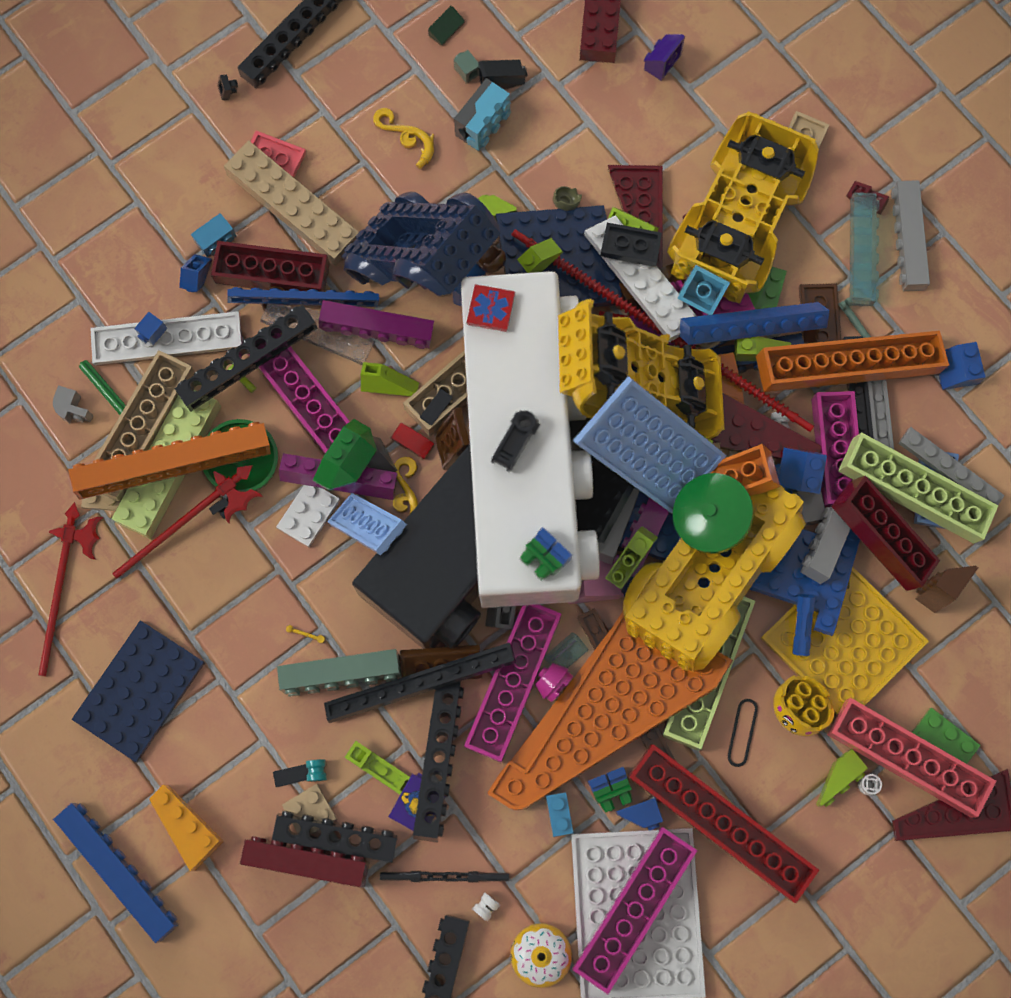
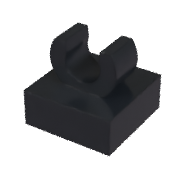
M227 74L220 75L217 85L221 99L229 100L230 94L237 93V80L229 81Z
M224 497L209 507L211 513L214 515L219 512L222 518L225 519L224 510L228 505L227 499Z

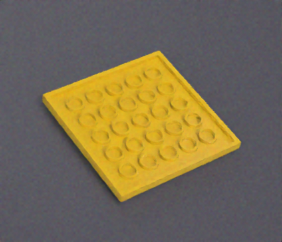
M852 567L833 636L813 630L818 612L814 611L809 656L792 654L796 630L797 605H794L761 637L798 676L805 677L807 675L812 677L826 688L830 694L831 707L834 708L836 715H838L845 700L849 698L865 706L929 642L854 567Z

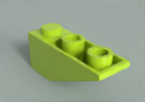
M363 362L361 392L412 396L418 391L419 382L383 364Z
M641 526L605 579L619 589H622L658 537Z
M853 749L848 750L833 762L816 805L818 807L823 805L827 807L835 800L833 797L838 792L843 794L850 788L849 783L853 780L857 782L866 775L864 771L868 767Z

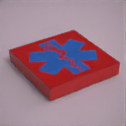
M475 284L466 322L467 325L507 332L515 291Z

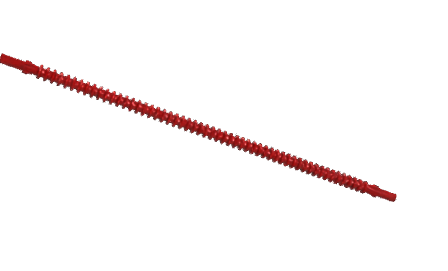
M516 229L511 234V236L524 243L527 248L537 244L532 238H528ZM560 256L553 261V266L557 265L558 269L562 268V272L566 271L567 275L571 274V278L575 277L576 281L580 280V284L584 283V286H589V289H593V292L597 291L598 295H602V298L606 297L607 301H611V304L615 303L616 307L619 306L620 310L624 309L625 313L629 312V316L633 315L634 319L638 318V322L642 321L643 325L647 324V328L651 327L652 331L656 330V334L660 333L663 335L650 317L646 316V312L642 313L641 309L637 310V306L633 307L632 303H627L628 300L624 301L623 297L619 298L618 294L614 295V291L610 292L609 288L605 289V285L601 286L600 282L596 283V279L592 280L591 276L587 277V273L583 274L582 270L578 271V267L574 268L573 264L569 265V262H565V259L561 260ZM681 337L670 342H674L675 346L679 345V348L688 345ZM721 364V375L725 376L726 380L730 379V383L735 382V386L739 385L740 389L744 388V392L748 391L749 395H754L753 398L758 397V401L762 400L763 404L767 403V407L771 406L772 410H777V414L780 412L782 417L786 416L792 423L795 422L807 431H812L814 425L800 417L798 413L789 410V406L785 407L784 403L780 404V400L775 401V397L771 398L770 394L766 395V392H762L761 388L757 389L756 385H751L752 382L748 383L747 379H742V375L739 377L737 372L733 373V369L728 370V366L724 367V364Z

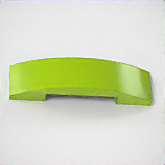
M357 741L354 742L344 757L399 795H401L410 778Z

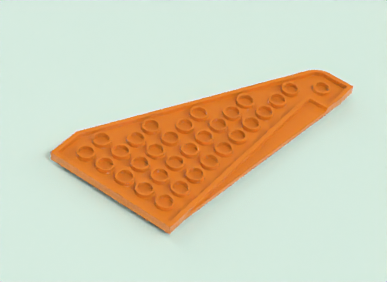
M622 611L604 639L518 752L497 776L487 794L512 810H524L715 690L733 660L717 652L704 669L694 670V672L689 669L686 671L678 666L677 661L672 658L669 660L662 656L661 651L655 647L654 649L649 648L641 638H634L628 634Z

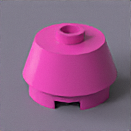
M554 662L548 668L545 666L537 675L539 679L536 681L535 686L543 699L546 698L553 702L573 677L570 674L571 672L568 671L569 668Z

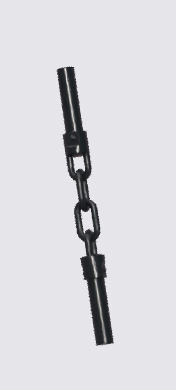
M468 871V873L380 872V880H403L410 882L468 881V883H478V881H509V873H479V871ZM422 875H428V878H422ZM433 875L442 876V878H433ZM447 875H456V878H447Z

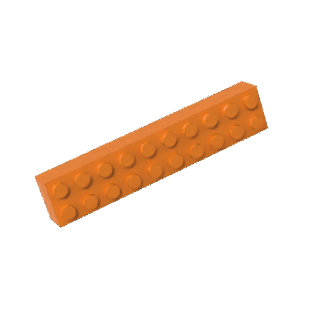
M940 331L766 347L756 356L764 392L940 374L949 366Z
M253 422L248 424V427H232L229 431L223 433L215 431L210 433V436H194L185 442L177 440L173 441L171 445L164 447L163 445H156L151 450L144 451L139 449L126 456L118 454L109 460L97 459L88 465L84 463L73 465V468L68 469L73 492L81 500L269 455L271 452L264 423Z

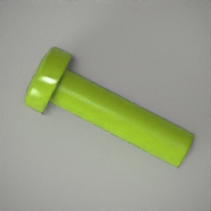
M232 364L227 370H231L234 365ZM246 377L239 380L251 393L256 390V387Z

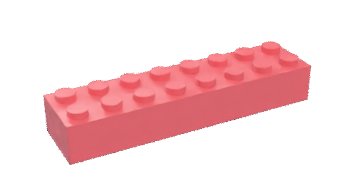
M852 698L845 700L827 734L971 818L979 817L996 783V780Z

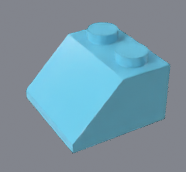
M695 265L681 288L678 299L708 315H713L730 282Z

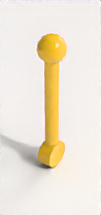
M291 625L286 627L288 633L294 632L315 639L321 644L325 642V638L322 635L315 636L294 629Z

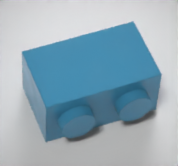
M219 213L191 233V236L206 257L215 254L217 241L232 242L236 234L223 215Z
M566 792L546 796L553 837L573 834Z

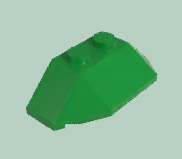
M355 419L346 424L323 456L313 481L329 491L357 482L377 452L371 429Z

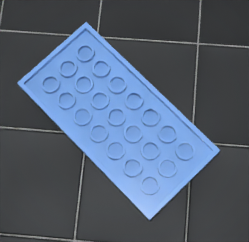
M629 376L573 440L578 446L672 514L674 502L681 489L692 479L711 473L727 456Z

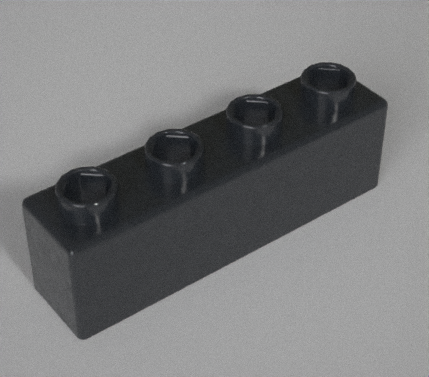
M587 417L585 420L569 421L571 451L584 450L573 440L592 418ZM470 444L404 520L407 525L401 535L393 540L389 549L383 552L382 555L376 553L352 582L356 592L364 601L423 649L435 648L440 641L450 649H454L455 646H458L466 638L481 616V612L471 605L479 596ZM591 455V463L598 469L603 470L607 467Z

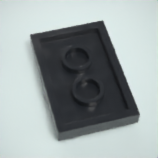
M607 222L600 257L656 267L662 233Z

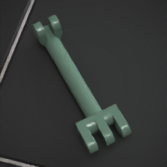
M848 297L845 301L840 302L838 305L863 338L871 337L850 308L853 304L851 298Z

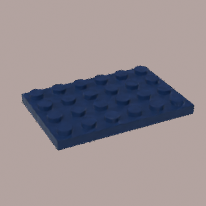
M140 620L71 720L138 763L205 662Z

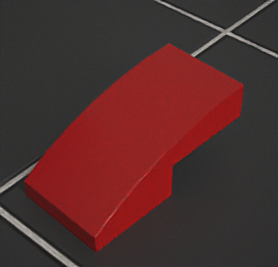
M403 423L398 425L390 437L394 442L404 449L410 450L421 459H425L434 445L432 441Z

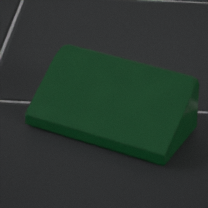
M449 6L428 28V35L442 46L465 23V20L453 6Z

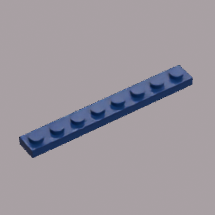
M240 287L227 289L228 303L303 304L322 306V301L325 300L357 307H378L379 293L372 291L356 293L355 291L337 292L335 290L319 292L315 289L300 291L298 289L281 291L277 288L262 290L260 288L244 290Z

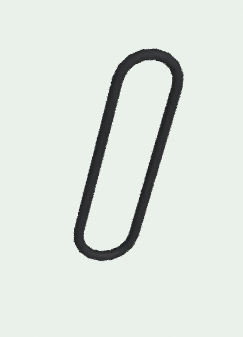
M751 699L742 700L737 709L728 751V761L735 767L743 766L748 758L758 711L757 704ZM744 702H751L755 707L745 757L742 763L735 764L731 760V751L741 706Z

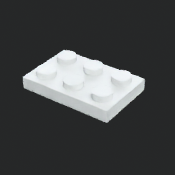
M303 485L276 528L310 548L340 502V498L323 488Z

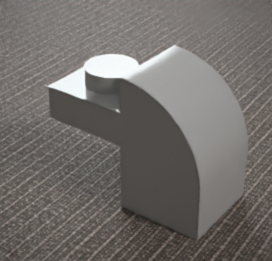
M58 385L53 397V407L55 412L64 421L71 423L73 419L81 423L84 420L91 422L93 417L88 410L77 407L81 398L77 391Z

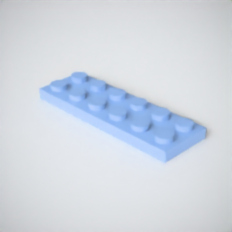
M353 493L349 495L327 521L332 527L379 555H382L383 552L389 549L390 544L396 537L401 535L407 525L402 519Z

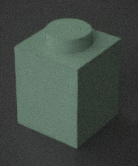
M469 50L456 55L453 59L454 69L466 84L479 76L478 62Z

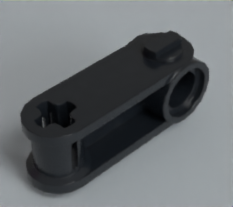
M516 411L511 420L512 424L491 459V463L503 466L509 473L515 466L531 436L535 435L540 427L539 420L530 411ZM522 420H529L531 425L522 427L520 422Z

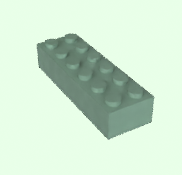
M396 649L277 666L279 690L288 695V697L299 696L300 692L315 694L319 693L320 689L335 691L339 690V686L356 688L359 687L360 683L376 685L380 680L390 682L402 677L400 657Z

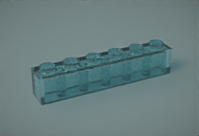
M854 193L850 199V298L853 302L851 306H873L879 298V290L876 289V283L879 280V271H876V265L879 263V253H876V247L879 245V235H876V229L879 228V218H876V211L879 210L877 193Z

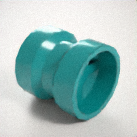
M325 759L306 761V768L308 769V774L306 775L307 782L327 780V774L324 772L326 766Z

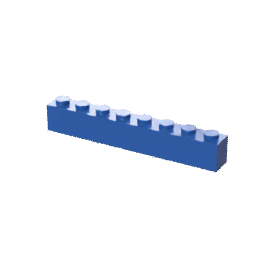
M819 302L681 318V333L679 336L688 345L822 329L828 326L829 310Z
M81 803L69 804L53 820L155 943L161 942L178 926L176 922L177 917L170 910L167 912L163 907V900L158 895L154 896L152 894L149 883L137 876L138 870L132 864L128 865L124 860L126 858L124 853L120 849L116 850L112 845L113 840L106 833L103 835L99 830V823L95 819L88 817L86 814L88 813L87 809Z

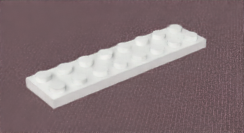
M616 215L585 230V237L599 254L601 253L607 222L623 225ZM602 257L663 335L670 334L669 342L680 337L681 318L695 317L696 314L687 303L678 299L679 293L658 267Z
M239 311L161 320L168 329L154 345L149 342L145 344L137 337L138 333L134 328L139 322L91 328L92 363L94 365L153 359L158 350L174 357L227 351L237 348L242 344Z

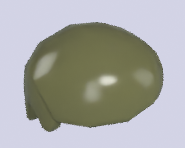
M560 186L554 192L553 203L558 209L565 211L574 210L579 206L582 195L577 193L576 188L571 189L567 186Z

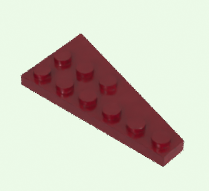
M608 165V171L622 211L658 227L657 232L662 233L656 264L658 269L662 268L663 166Z
M723 393L725 430L711 439L713 443H720L721 449L742 452L763 444L771 451L772 457L776 459H782L784 447L821 453V445Z
M1008 769L990 776V778L996 780V783L979 817L971 818L943 801L936 800L892 820L895 841L1011 831V784Z

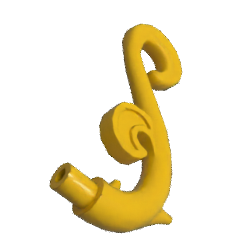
M388 108L378 109L373 116L375 126L387 131L402 132L400 135L402 146L408 149L413 148L417 142L415 136L422 140L424 149H421L422 155L416 163V166L422 169L433 157L434 134L429 137L423 130L409 125H384L380 122V119L384 116L389 118L390 124H393V111Z
M404 456L399 458L394 465L397 469V481L405 493L395 496L393 507L398 512H405L408 506L403 503L408 501L411 513L418 505V500L415 493L402 478L399 469L401 466L407 465L409 472L405 474V477L410 478L416 473L417 464L414 459Z

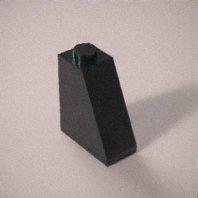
M520 60L478 61L480 84L486 78L504 90L525 84V77L528 76L525 66H522Z

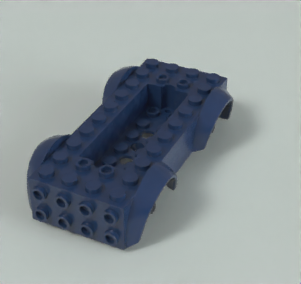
M411 191L396 197L395 202L384 203L379 209L380 212L368 221V226L356 235L357 239L345 248V253L341 257L345 260V272L362 285L368 283L370 279L380 285L395 281L409 289L413 282H416L423 289H428L437 296L451 294L501 233L499 224L491 212L478 198L470 193L464 192L453 195L447 200L446 204L429 203L420 194Z

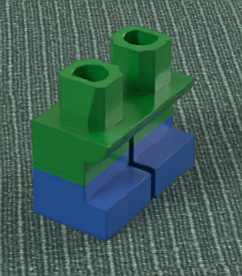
M544 527L525 545V551L520 556V560L527 567L534 560L541 564L534 571V574L541 581L550 575L554 576L572 559V554L557 542Z
M624 766L588 781L597 804L600 803L605 813L615 809L611 799L613 797L619 796L622 806L633 802L630 793L632 788L627 779Z

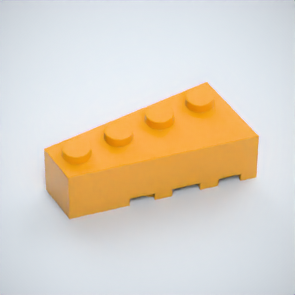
M163 784L149 798L189 871H196L224 842L169 785Z

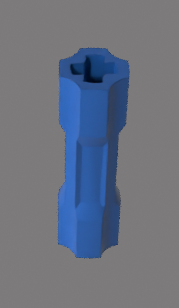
M798 594L797 620L792 654L810 655L812 618L815 606L814 595Z

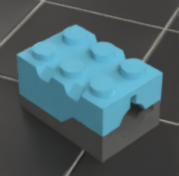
M486 78L455 116V136L477 151L482 146L485 147L490 140L488 136L493 133L495 134L500 128V121L507 120L511 114L510 93Z

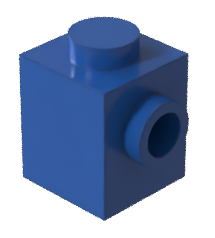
M148 312L134 329L138 333L137 337L145 344L149 342L154 345L168 328L164 322Z

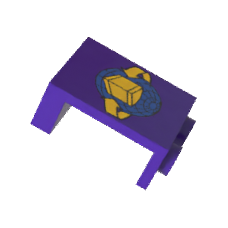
M420 773L417 776L411 775L388 816L414 831L422 774ZM435 794L428 797V801L431 803L439 800V797ZM432 814L427 815L425 821L431 823L435 816Z

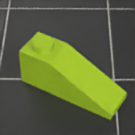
M759 336L735 339V360L757 361L756 356L763 348L791 345V343Z

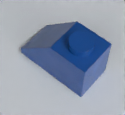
M194 254L181 267L179 288L186 289L188 292H198L204 286L212 258Z
M655 798L616 811L617 816L641 828L647 827L649 831L660 827L659 823L663 822Z

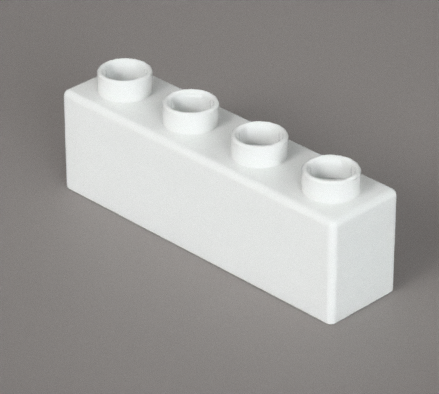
M552 271L465 277L461 281L481 607L576 602L580 595L581 580H597L599 578L597 534L594 530L577 531L575 500L593 497L591 455L585 450L571 451L569 421L585 420L587 417L581 414L571 396L560 393L558 315L575 308L579 303L578 297H560L558 275ZM475 284L515 291L507 332L467 325L466 322ZM516 411H530L539 420L540 427L536 434L531 436L515 466L509 473L503 466L491 463V459L512 424L511 420ZM522 420L520 425L528 427L531 425V422L529 420ZM542 527L572 554V559L554 576L550 575L543 581L534 574V571L541 564L534 560L527 567L520 560V556L525 551V545L537 535V532Z

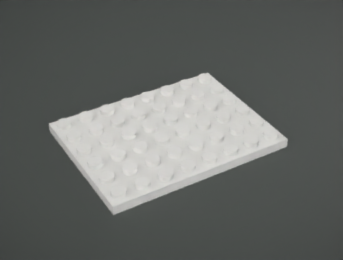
M693 828L667 829L694 848ZM659 830L571 834L578 958ZM695 856L610 993L606 994L580 976L581 998H706Z

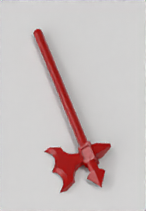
M253 465L238 467L237 473L228 478L214 471L215 481L218 484L215 487L216 490L112 573L113 576L118 579L221 495L224 496L226 494L228 497V505L224 510V514L229 524L231 516L235 512L240 510L247 511L248 502L254 497H263L262 494L253 489L242 492L234 487L237 486L236 483L241 479H248Z
M75 502L65 512L68 518L67 524H64L63 528L49 530V533L61 539L63 546L38 676L46 677L70 545L73 544L74 540L78 541L83 548V554L90 559H95L92 547L100 539L96 533V526L104 517L98 516L89 519L84 528L76 530V526H74L75 519L80 514Z

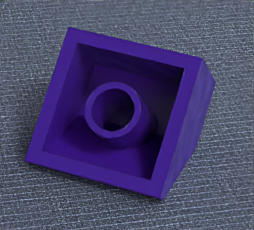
M666 34L662 40L659 39L652 53L648 52L644 58V70L662 81L682 55L685 36L683 34Z

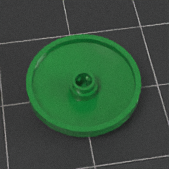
M245 419L229 420L216 426L210 433L215 431L227 432L230 428L237 426L240 428L248 427V424L253 423V421ZM266 430L271 454L203 470L210 483L215 487L218 486L215 481L214 471L228 478L237 473L238 467L253 465L248 479H241L234 488L242 492L250 489L258 491L272 479L278 465L277 446L271 434Z
M720 473L704 474L689 481L677 495L673 506V522L681 539L691 548L710 554L722 553L740 544L749 533L754 519L753 502L748 491L736 479Z

